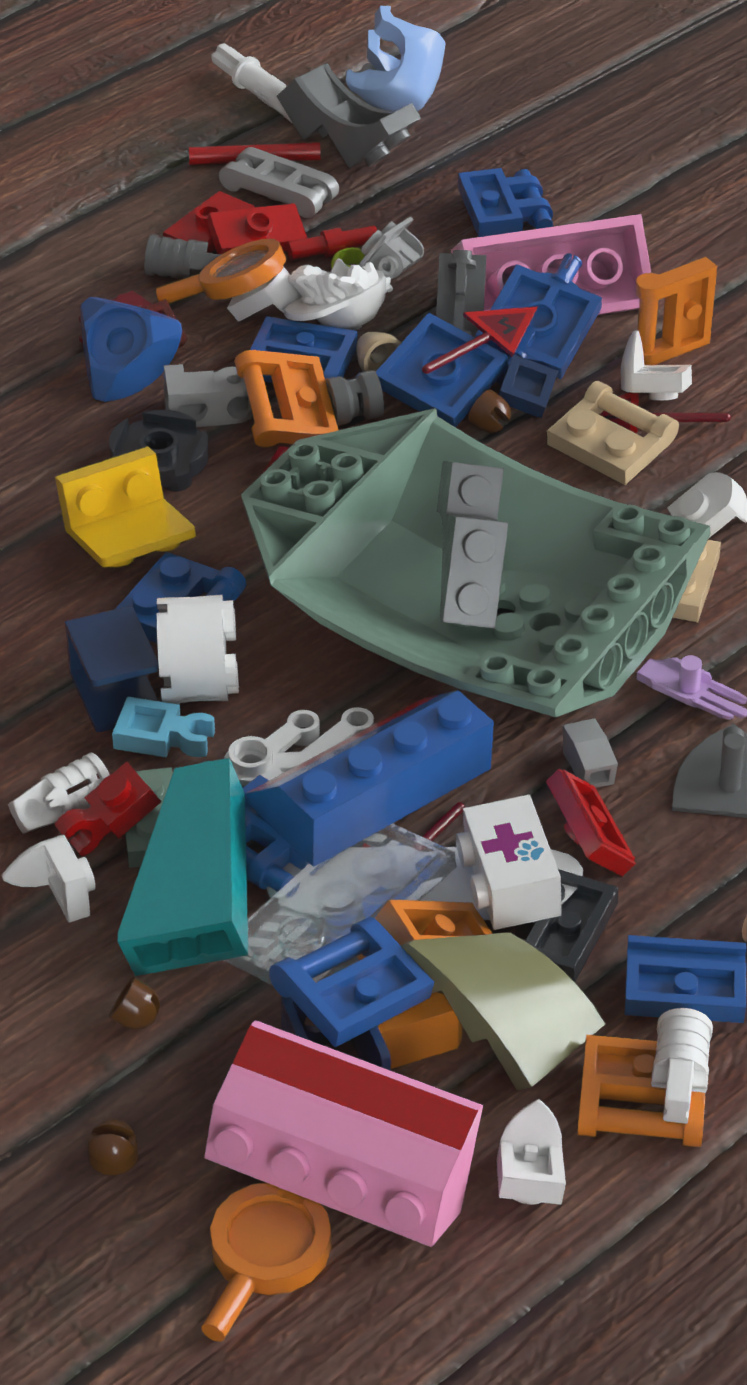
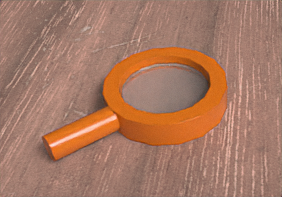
M260 239L248 242L218 256L206 265L200 274L158 287L156 295L161 305H166L205 292L206 297L212 300L239 296L258 288L279 274L286 262V256L277 240Z

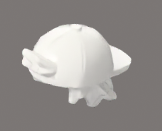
M337 259L331 272L321 270L319 267H312L311 265L300 266L292 272V275H288V281L298 290L302 297L287 305L284 309V316L294 321L317 319L324 326L348 330L360 329L362 325L375 317L384 302L385 293L393 290V287L390 285L391 278L385 277L382 271L375 270L371 262L366 263L363 267H360V265L348 267L341 259Z

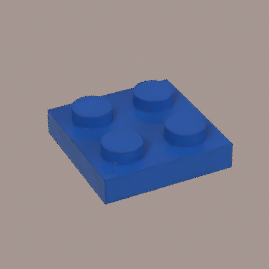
M428 313L379 367L376 374L382 391L419 412L436 408L437 417L457 427L470 412L480 395L489 390L508 368V355L485 343L437 370L424 374L422 367L425 364L475 338L435 315Z

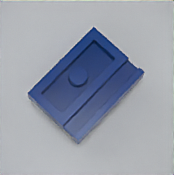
M628 935L624 1015L660 1017L664 1012L671 1009L688 1008L705 1014L711 1021L744 1023L746 1012V943Z

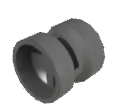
M374 370L359 372L354 379L346 380L341 376L325 379L337 426L349 424L356 417H363L365 420L383 417V393L379 378Z

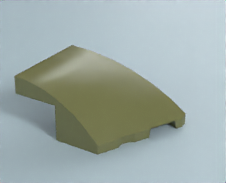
M512 933L408 941L401 945L434 981L432 993L439 991L444 993L471 1042L483 1039L488 1040L516 1090L533 1087L586 1041V1035L595 1034L605 1025L594 1005L561 968L532 945Z

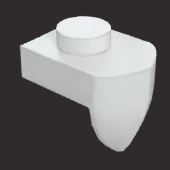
M283 266L282 271L270 281L254 290L232 297L227 309L239 322L272 304L284 313L287 305L302 296L289 283L288 275L290 274Z
M639 331L632 332L622 357L620 369L621 389L632 393H649V399L672 400L678 398V393L684 392L692 384L691 365H644L643 347Z
M718 472L707 474L667 507L672 516H679L690 521L710 525L711 534L709 538L735 516L747 523L746 494L742 487L731 477Z
M65 835L47 839L29 847L2 874L3 881L16 886L38 887L49 885L69 923L90 916L88 892L95 890L93 872L85 857L77 859Z
M538 1099L514 1115L501 1136L496 1159L499 1198L514 1199L520 1203L530 1205L541 1202L562 1205L566 1185L562 1134L557 1119L551 1110Z

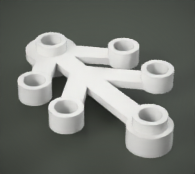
M364 708L348 709L342 714L340 722L320 736V720L318 715L309 710H298L291 713L287 718V723L266 739L255 736L237 739L229 747V751L224 759L230 758L242 786H246L259 775L271 780L374 725V716L369 710ZM293 744L308 746L301 752H285Z

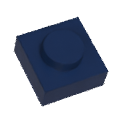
M514 355L498 395L510 407L542 418L558 371Z

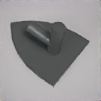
M732 724L708 736L689 753L678 770L674 785L672 811L747 818V733Z

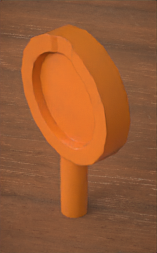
M269 1183L251 1184L232 1193L216 1209L210 1226L213 1262L223 1277L229 1282L203 1323L202 1332L211 1340L222 1342L252 1293L263 1295L290 1293L311 1283L326 1267L331 1251L329 1216L320 1203Z

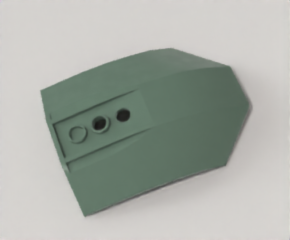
M436 408L299 439L241 494L242 503L270 585L319 624L361 647L419 674L468 692L553 717L561 716L616 694L665 635L711 534L710 525L690 521L679 516H670L650 511L636 505L619 503L572 487L528 468L480 443L437 417ZM443 461L504 468L497 520L507 522L508 530L497 609L506 608L514 611V613H504L497 616L495 628L445 623L440 620L443 525L441 515L436 511Z

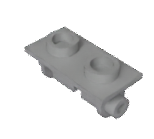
M409 217L398 225L391 221L382 231L377 230L360 250L365 255L364 259L359 263L360 267L371 262L375 270H380L384 273L385 277L393 279L398 277L407 268L419 262L423 257L424 247L406 229L414 219Z

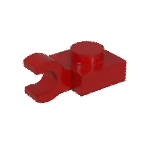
M125 762L84 797L90 804L89 808L72 809L65 812L58 818L55 826L62 835H65L67 840L77 831L81 830L69 842L81 856H85L91 853L111 830L119 839L162 801L132 766Z

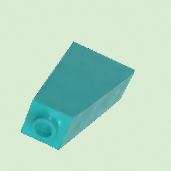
M230 758L174 768L118 931V944L135 976L248 955L245 792Z

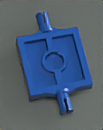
M570 253L564 255L561 264L554 274L535 272L516 264L490 309L538 307L514 355L557 370L556 378L562 379L602 308V297L582 290L572 282L582 266V261L576 255L572 259V254ZM478 329L475 338L483 334V332ZM492 340L487 342L486 344L508 355L509 366L512 357ZM507 369L496 381L501 386Z

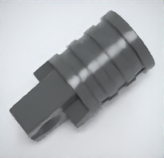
M151 234L145 253V274L148 276L157 274L162 277L171 276V278L185 279L200 274L206 265L220 255L207 253L208 242L191 239L189 241L183 239L175 240Z

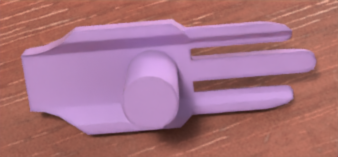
M688 655L682 659L667 658L663 660L650 658L637 672L638 681L689 706L700 708L726 720H731L734 716L739 718L747 717V709L733 703L746 704L747 697L734 689L712 680L711 674L702 669V661L696 656ZM720 696H723V697H725V698H727V699H729V700H731V701H733V702H730V701H728V700H726V699H724V698H722V697H720Z

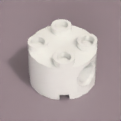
M223 595L157 598V609H159V613H157L159 676L164 677V686H171L170 688H161L162 702L180 704L194 701H228V694L239 693L236 654H227L226 641H236L233 600L223 601Z

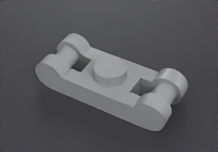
M254 147L244 149L236 157V162H229L219 171V180L229 191H237L240 188H244L274 201H280L285 204L295 203L299 215L304 218H312L321 210L322 203L330 202L339 193V184L333 176Z

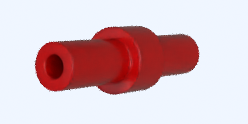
M373 225L342 231L341 228L323 230L320 232V236L287 242L288 256L290 260L324 254L326 258L333 257L334 254L342 249L364 246L368 239L377 231V228Z

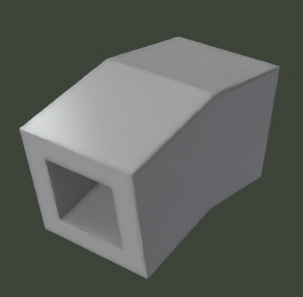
M596 719L563 725V754L571 765L575 776L596 788L614 784L618 762L607 736Z

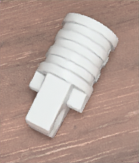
M88 753L82 759H77L69 763L68 766H63L55 770L54 773L43 776L41 781L8 804L10 812L23 834L54 824L62 814L69 810L89 808L90 804L84 797L110 774L96 754ZM88 780L89 785L69 795L67 794V789Z
M671 1009L664 1012L658 1019L657 1047L651 1084L652 1087L666 1088L663 1120L667 1122L687 1124L691 1091L703 1093L707 1091L709 1047L713 1025L705 1014L693 1009Z

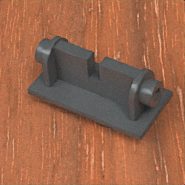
M453 250V254L439 253L436 317L475 337L478 328L463 316V312L484 311L486 255H472V251Z

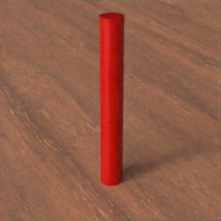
M320 142L189 147V165L236 162V157L248 147H254L290 161L321 160Z

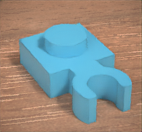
M127 696L112 733L113 749L167 757L170 747H177L186 755L206 757L208 753L207 737H214L215 734L214 717L206 713H192L184 717L180 716L179 704Z

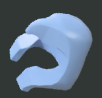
M380 6L375 12L374 30H368L367 59L376 70L368 69L363 72H353L349 69L346 71V84L352 92L359 95L370 106L394 111L412 103L418 112L433 94L442 69L446 42L438 32L432 29L416 26L394 17L390 12L391 6ZM380 37L385 41L393 42L399 48L400 60L379 49Z

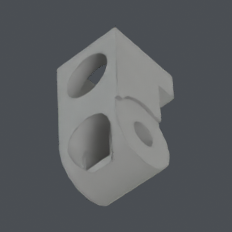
M183 364L164 365V403L166 410L177 411L191 416L196 420V427L238 424L251 419L253 416L244 379L238 376L236 367H226L217 372H184Z

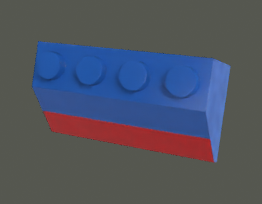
M459 690L424 698L245 793V801L310 865L315 867L490 770L494 721Z

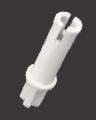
M219 44L211 56L212 62L232 76L233 84L236 87L248 89L292 123L277 98V95L286 87V84L262 69L260 62L255 57H244L227 44Z

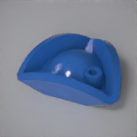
M88 297L81 303L80 315L86 370L92 397L103 402L119 400L143 390L154 382L164 372V365H169L177 352L182 336L181 323L172 317L141 307L98 297Z

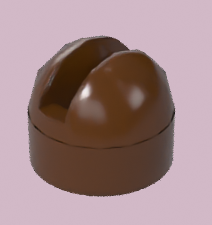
M487 390L480 395L472 406L468 421L482 431L488 433L500 432L503 430V426L499 422L501 419L509 422L511 409L501 396L492 390Z
M133 976L115 1001L109 1018L127 1028L145 1029L155 1022L160 1009L159 997L148 984Z
M111 1119L103 1121L93 1128L88 1139V1156L91 1166L102 1174L119 1175L127 1172L136 1164L138 1159L137 1138L133 1129L126 1122Z

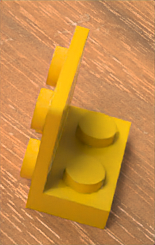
M149 447L55 476L65 531L102 567L126 566L133 562L136 557L154 551H170L177 548L181 542L196 537L195 526L164 499L156 453Z

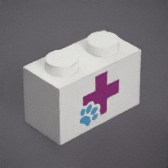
M525 795L463 808L464 832L456 834L458 856L463 868L472 866L474 874L470 875V886L473 900L477 909L486 908L493 930L562 916L561 876L531 796Z

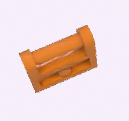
M707 257L661 274L644 273L637 277L635 294L640 298L637 331H639L642 341L644 365H656L710 344L717 265ZM665 298L662 337L656 339L658 301Z
M260 350L244 351L235 357L234 362L237 374L240 378L244 379L255 421L251 429L257 446L270 447L278 443L294 444L299 439L338 431L319 357ZM263 375H270L272 377L282 419L273 417Z
M586 1035L577 1135L596 1137V1131L654 1136L683 1139L682 1146L701 1147L705 1093L691 1091L687 1124L664 1121L663 1112L600 1107L599 1099L665 1105L666 1088L652 1087L651 1084L657 1041Z

